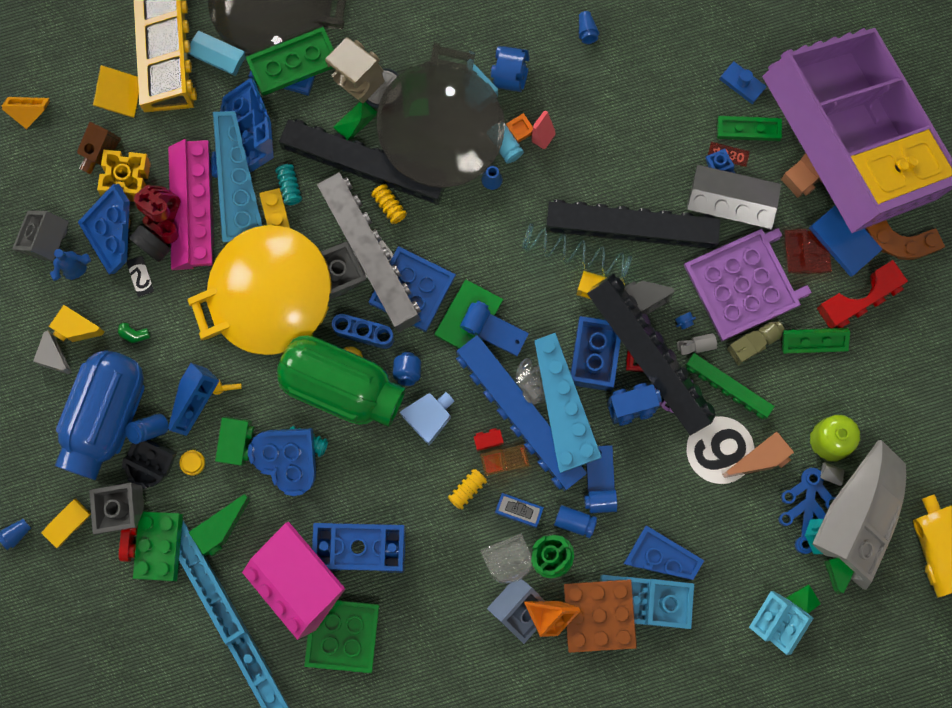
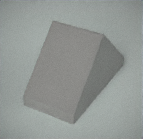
M49 331L44 332L33 362L62 373H72L55 336Z

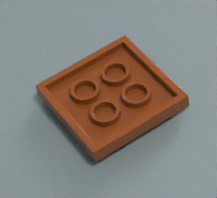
M631 579L564 584L565 603L577 606L580 609L578 615L567 625L569 653L637 649Z

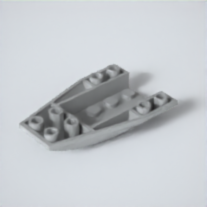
M882 440L876 442L831 503L812 543L825 556L840 558L854 571L851 579L864 590H867L894 533L906 487V464Z

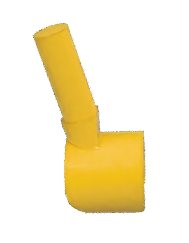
M219 380L213 394L219 395L227 390L241 389V384L222 386Z

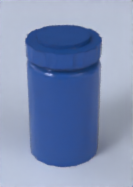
M155 414L130 422L125 429L126 436L134 444L161 436L168 431V421L162 414Z
M561 505L554 526L582 536L586 535L585 537L590 538L594 532L597 517H591L588 514Z

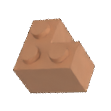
M806 153L781 179L797 198L803 194L805 196L810 194L816 188L814 184L818 181L823 183Z

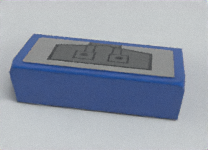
M502 493L495 514L537 528L544 507Z

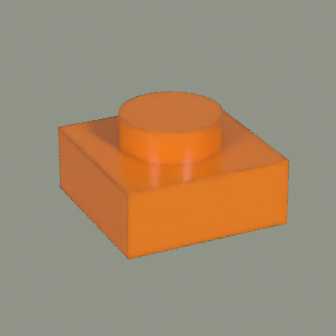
M524 113L506 123V126L518 143L532 135L533 126Z

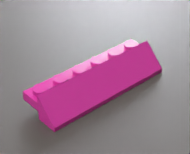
M184 139L168 147L169 190L177 195L181 201L173 222L179 236L175 242L171 243L172 270L193 269L196 266L213 265L214 225L210 143L208 140L186 141Z

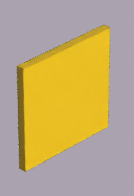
M101 65L93 106L134 118L139 95L138 77Z

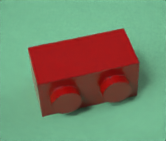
M497 428L490 429L488 433L479 432L476 433V436H473L477 451L504 444L500 429L497 430Z

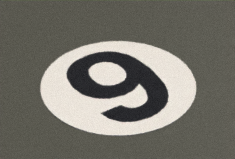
M721 416L715 417L712 424L689 436L687 442V457L693 470L703 479L716 484L731 483L744 476L745 474L724 478L722 474L754 450V443L747 429L736 420Z

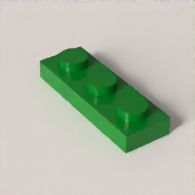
M718 116L717 139L781 141L782 118Z
M849 328L783 330L782 351L783 354L849 351L850 330Z

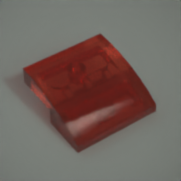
M807 229L785 230L788 273H831L830 253L811 231H807Z

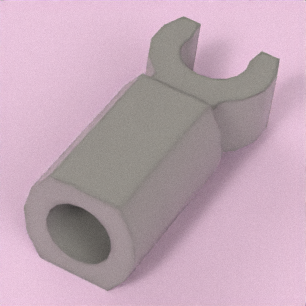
M711 333L692 337V340L678 341V351H681V355H686L693 351L699 353L717 349L716 336Z

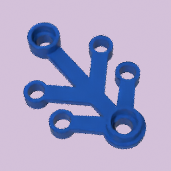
M816 468L806 469L801 475V482L781 495L783 503L791 504L795 501L797 495L806 490L805 499L790 511L782 513L778 518L782 526H788L792 524L795 517L804 511L801 537L795 541V549L800 554L812 552L810 545L808 549L802 547V542L807 541L805 533L810 519H813V513L818 519H824L826 515L815 500L816 492L825 501L827 509L830 507L829 501H834L836 498L832 497L823 486L824 479L820 478L821 471ZM810 475H814L816 477L815 483H812L809 480ZM786 493L791 494V501L785 499ZM784 515L789 517L788 523L783 522L782 517Z

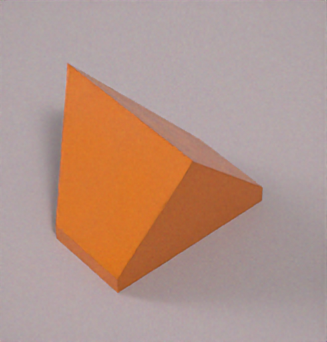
M523 601L540 637L558 636L580 612L579 607L561 601Z

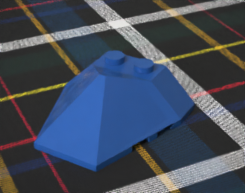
M249 78L223 96L220 112L235 111L248 169L251 173L273 159L274 155L271 121L254 79ZM212 152L211 174L215 178L217 177L216 152Z

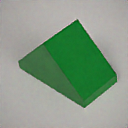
M840 558L824 561L834 592L843 594L854 571Z

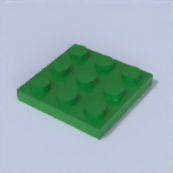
M336 601L316 631L308 634L304 667L373 673L380 605Z

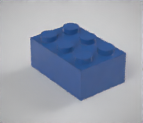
M579 317L570 371L575 386L610 392L614 388L621 340L606 320Z

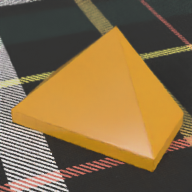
M7 97L2 104V110L27 129L43 113L50 100L49 98Z

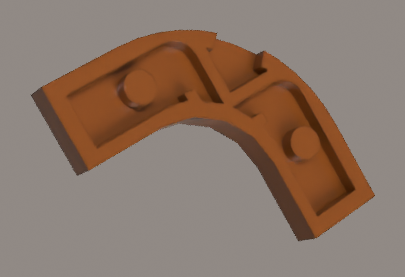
M887 220L865 228L883 249L881 252L898 257L897 259H919L945 248L936 228L911 237L901 236L894 232Z

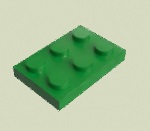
M142 512L137 528L133 579L177 581L183 514Z

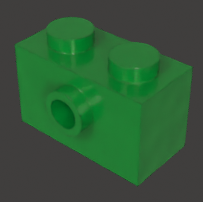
M222 417L215 462L242 466L246 464V461H249V439H252L254 435V426H251L252 421Z

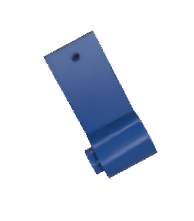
M480 301L471 303L460 327L474 336L478 335L482 340L517 357L529 333L491 315V312L488 310L489 306Z
M612 445L598 446L602 458L587 463L588 496H584L585 509H589L590 513L617 512Z

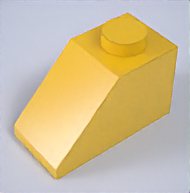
M63 305L49 325L54 330L53 335L62 341L67 338L71 342L104 334L100 327Z

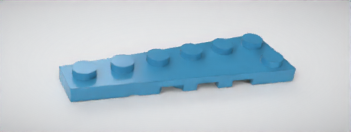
M235 111L213 112L222 242H230L239 234L262 226V221L258 211Z
M556 333L535 340L560 473L598 460L602 456Z

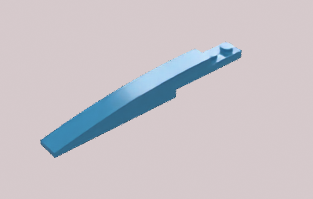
M183 520L179 561L220 636L229 647L261 708H290L254 640L205 555L202 554L188 533L190 530Z

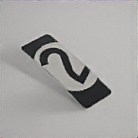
M143 256L127 260L137 296L140 297L154 292Z

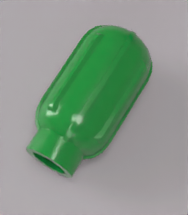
M309 335L299 336L292 340L285 349L277 368L279 386L286 394L358 425L376 421L390 427L399 411L406 392V388L390 382L387 373L376 363Z

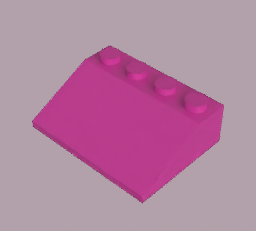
M289 522L285 523L250 559L242 572L297 640L316 631L345 590L344 586Z

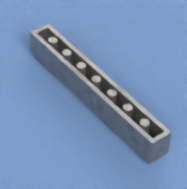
M339 172L317 184L397 332L399 333L421 321L418 315L421 310L417 302L410 301L408 295L411 292L407 284L400 283L398 277L401 274L396 265H390L388 260L392 257L387 248H381L378 242L382 241L377 230L372 231L369 227L372 221L367 212L362 213L359 209L363 205L357 194L352 196L350 190L353 187L348 178L343 179Z

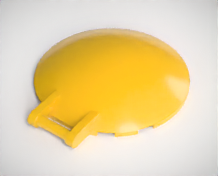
M259 226L239 234L221 250L212 266L207 291L190 297L187 301L189 306L193 308L200 329L199 336L201 340H206L222 333L228 341L242 350L255 354L275 355L284 353L293 339L305 335L312 336L318 325L322 324L329 308L331 277L328 265L321 251L303 234L283 226ZM203 302H207L215 325L211 328H208L200 305Z

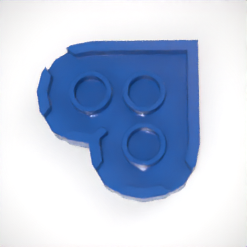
M313 429L263 431L256 435L249 444L248 457L250 463L254 464L261 471L260 473L271 475L273 484L285 492V495H302L313 486L316 478Z

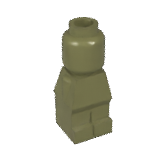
M779 321L775 323L769 322L762 326L759 331H752L735 341L727 350L739 366L765 350L766 344L770 345L779 340L785 329Z

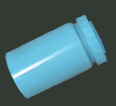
M504 122L496 124L487 132V135L504 158L506 164L516 161L524 153Z

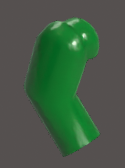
M121 323L118 327L119 336L130 343L151 338L148 328L135 331L129 327L128 323Z

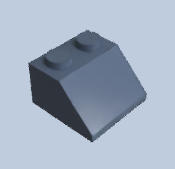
M516 576L487 609L525 644L537 629L523 601L544 600L531 586L519 576Z

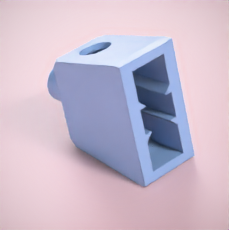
M447 392L437 400L429 393L403 409L400 414L419 436L430 445L451 419L446 409L455 401Z

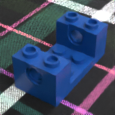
M313 523L312 550L330 571L364 570L404 573L406 527L404 525ZM356 541H362L365 545L364 551L360 554L352 551V545Z

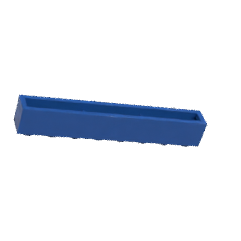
M478 335L457 350V362L463 369L467 367L472 373L469 375L471 380L477 386L480 384L485 390L483 394L490 403L494 401L498 406L496 410L503 420H509L512 424L510 427L512 432L517 437L521 436L526 442L524 446L531 455L536 454L539 458L537 463L544 472L549 471L553 476L551 481L559 490L562 488L566 491L587 474L582 466L560 473L551 427Z

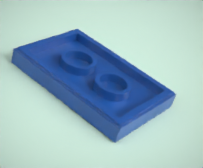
M836 205L809 227L811 232L850 277L855 275L883 250L865 229L851 233Z

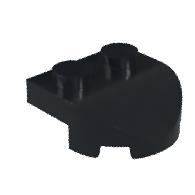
M151 440L138 444L132 443L128 455L123 458L122 468H125L128 476L127 480L130 483L141 485L143 489H147L159 484L168 476L177 453Z

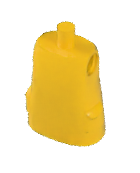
M934 494L922 499L928 514L914 519L913 524L927 563L925 573L930 585H933L937 598L952 593V505L941 509Z

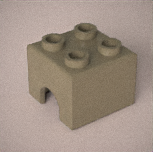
M346 37L326 57L325 61L328 67L331 66L335 69V72L332 74L334 82L361 103H364L385 82L382 75L384 70L379 65L380 59L372 51L368 53L358 40L352 41Z

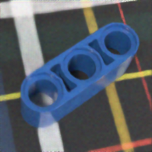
M345 314L336 315L332 320L333 330L339 337L382 349L390 348L394 343L393 332L388 326ZM342 321L348 323L345 330L337 329V325ZM362 327L369 329L368 334L365 336L358 335V330ZM381 333H388L390 335V338L385 342L378 339Z

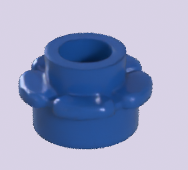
M688 312L675 319L676 327L681 326L682 330L694 325L693 320L696 317H693L691 312Z

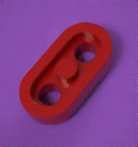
M137 528L121 530L119 544L120 561L130 562L132 558H135L136 544H134V538L137 535Z

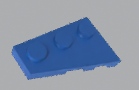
M645 526L623 565L693 580L704 560L650 527Z

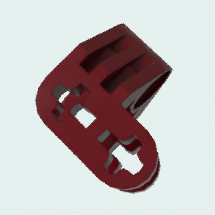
M145 186L134 196L137 209L146 215L143 218L145 228L165 244L175 242L179 234L173 222L181 203L180 198L163 186Z

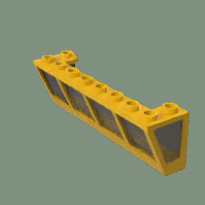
M134 0L139 104L144 112L194 108L197 92L196 88H193L192 80H189L192 66L187 56V53L191 52L189 40H186V33H189L188 20H185V13H188L186 0Z

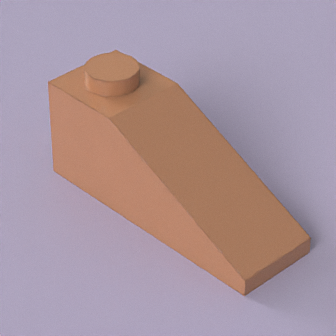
M775 432L722 475L724 478L773 469L777 465L782 468L791 461L789 456L794 452L779 433Z

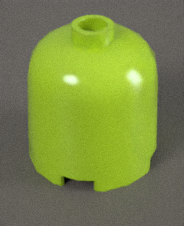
M833 415L821 420L814 426L810 434V444L813 451L826 461L836 462L846 458L857 448L860 442L858 425L851 418L844 415Z

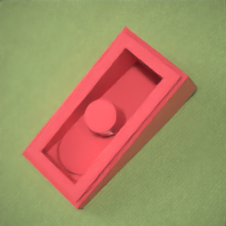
M543 111L533 125L532 142L540 148L546 149L555 136V129L548 112Z

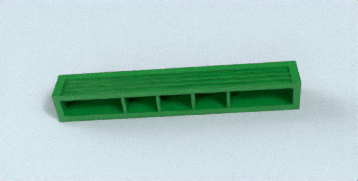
M695 353L685 366L690 373L699 375L698 378L702 381H708L711 387L720 389L723 395L732 397L735 403L744 405L747 411L756 413L759 419H766L775 407Z

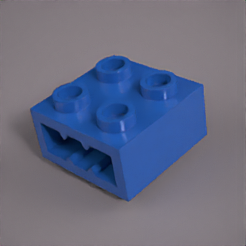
M642 383L634 386V389L628 392L625 389L613 392V395L610 396L607 402L613 424L619 423V426L632 423V420L640 417V420L653 417L662 399L659 390H655L654 385L647 386V383Z

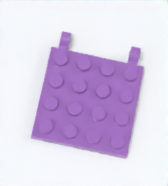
M779 228L767 234L760 229L684 264L721 342L801 305L799 300L808 297L812 293L808 285L794 291L770 245V243L779 240L782 236Z

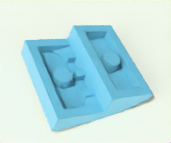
M771 591L749 628L764 641H771L786 655H791L814 618L790 600Z

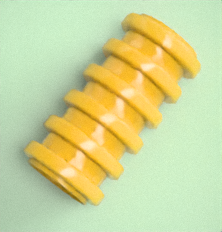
M382 184L373 190L371 196L376 198L375 202L379 203L380 208H383V213H387L386 217L391 219V224H396L406 217L407 212L403 211V206L399 205L398 200H395V195H391L392 191L387 189L388 186Z
M472 469L471 475L468 474L466 476L467 479H463L462 484L457 485L458 489H454L452 491L453 494L448 495L449 501L458 509L462 510L464 508L463 505H467L469 503L468 500L473 499L472 495L477 494V490L483 488L482 484L487 483V479L476 469Z

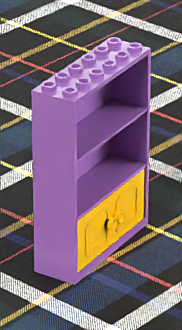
M863 28L855 34L849 32L841 38L833 37L824 43L818 41L810 47L804 45L796 51L792 49L787 50L780 56L781 59L768 67L769 71L762 76L851 233L934 202L952 190V157L876 28L869 30Z

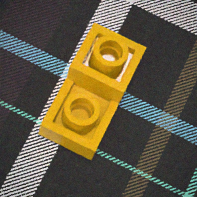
M74 499L41 533L58 548L87 520L91 513L77 499Z

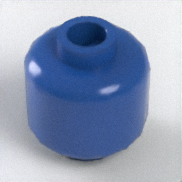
M404 352L397 356L393 362V378L400 385H414L421 377V360L411 352Z

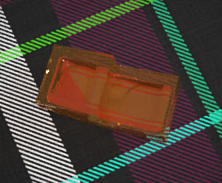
M524 444L480 454L485 476L530 466Z

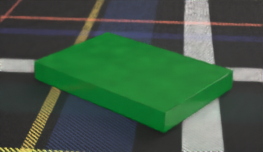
M465 279L434 336L460 349L475 337L460 327L470 304L477 301L483 302L489 306L490 314L495 316L503 299Z

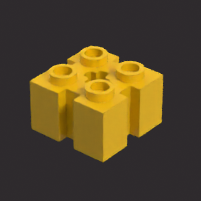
M103 150L101 167L105 174L99 175L97 190L100 196L113 184H119L129 201L134 202L135 194L146 186L144 179L149 177L150 161L147 154L129 152V157H123L121 151Z

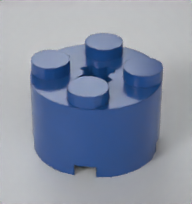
M506 46L497 47V63L492 66L491 78H494L493 84L498 89L522 92L521 89H524L529 68H526L525 61H529V50Z

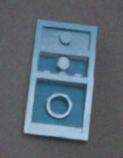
M600 575V582L632 580L635 624L691 629L694 595L693 583Z

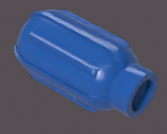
M105 350L94 353L80 366L56 427L58 441L62 448L55 467L96 480L102 463L110 460L115 454L120 453L126 438V426L132 422L144 392V376L139 363L126 355Z

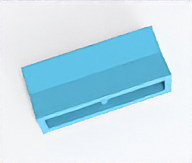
M197 31L190 43L191 52L188 53L190 56L234 76L237 75L240 66L245 60V52L201 31Z

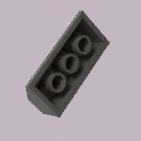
M697 164L687 202V210L772 229L778 208L781 184Z

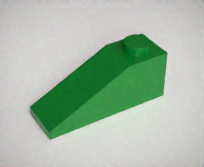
M246 494L188 532L203 555L208 556L210 554L214 556L222 550L221 546L227 542L250 501Z

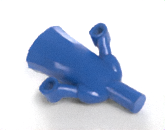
M56 249L54 252L56 258L53 261L54 271L50 275L53 281L61 278V269L66 279L79 278L86 272V264L91 262L88 254L80 256L73 251L63 252L61 249Z

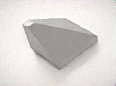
M823 462L820 478L841 486L845 470Z

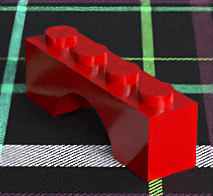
M894 260L870 275L871 289L867 297L850 299L838 293L817 308L830 329L845 327L850 323L848 319L856 316L858 319L868 312L866 308L871 305L877 307L886 301L884 297L892 294V296H895L904 290L902 286L908 280Z

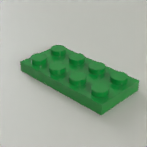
M324 27L249 55L246 57V61L261 95L265 96L333 69V67L327 66L325 59L334 49Z

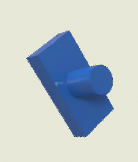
M734 61L719 79L752 105L767 87L756 79L750 70H744Z

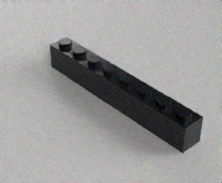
M288 119L279 140L280 146L284 150L381 185L386 184L389 188L439 205L447 185V176L440 170L426 169L424 165L418 162L409 163L403 157L387 155L379 148L370 149L365 147L366 145L360 141H348L340 134L335 133L332 135L326 133V130L321 127H309L305 122L295 119V121Z
M553 200V202L549 201L546 232L716 249L719 244L720 219H716L712 215L697 217L692 213L677 215L666 210L658 213L651 212L650 209L646 208L630 210L626 206L609 208L605 204L590 206L585 202L570 204L564 200Z
M613 273L593 286L587 293L654 387L659 390L660 395L691 436L712 424L716 416L714 407L711 403L706 402L702 396L701 389L694 385L689 378L688 371L677 362L675 353L664 344L662 335L651 326L649 317L640 311L637 301L627 293L622 280Z

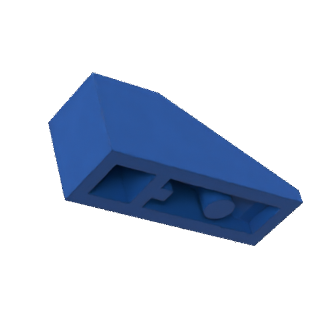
M190 363L181 378L168 427L170 431L187 436L219 383V380L207 368Z

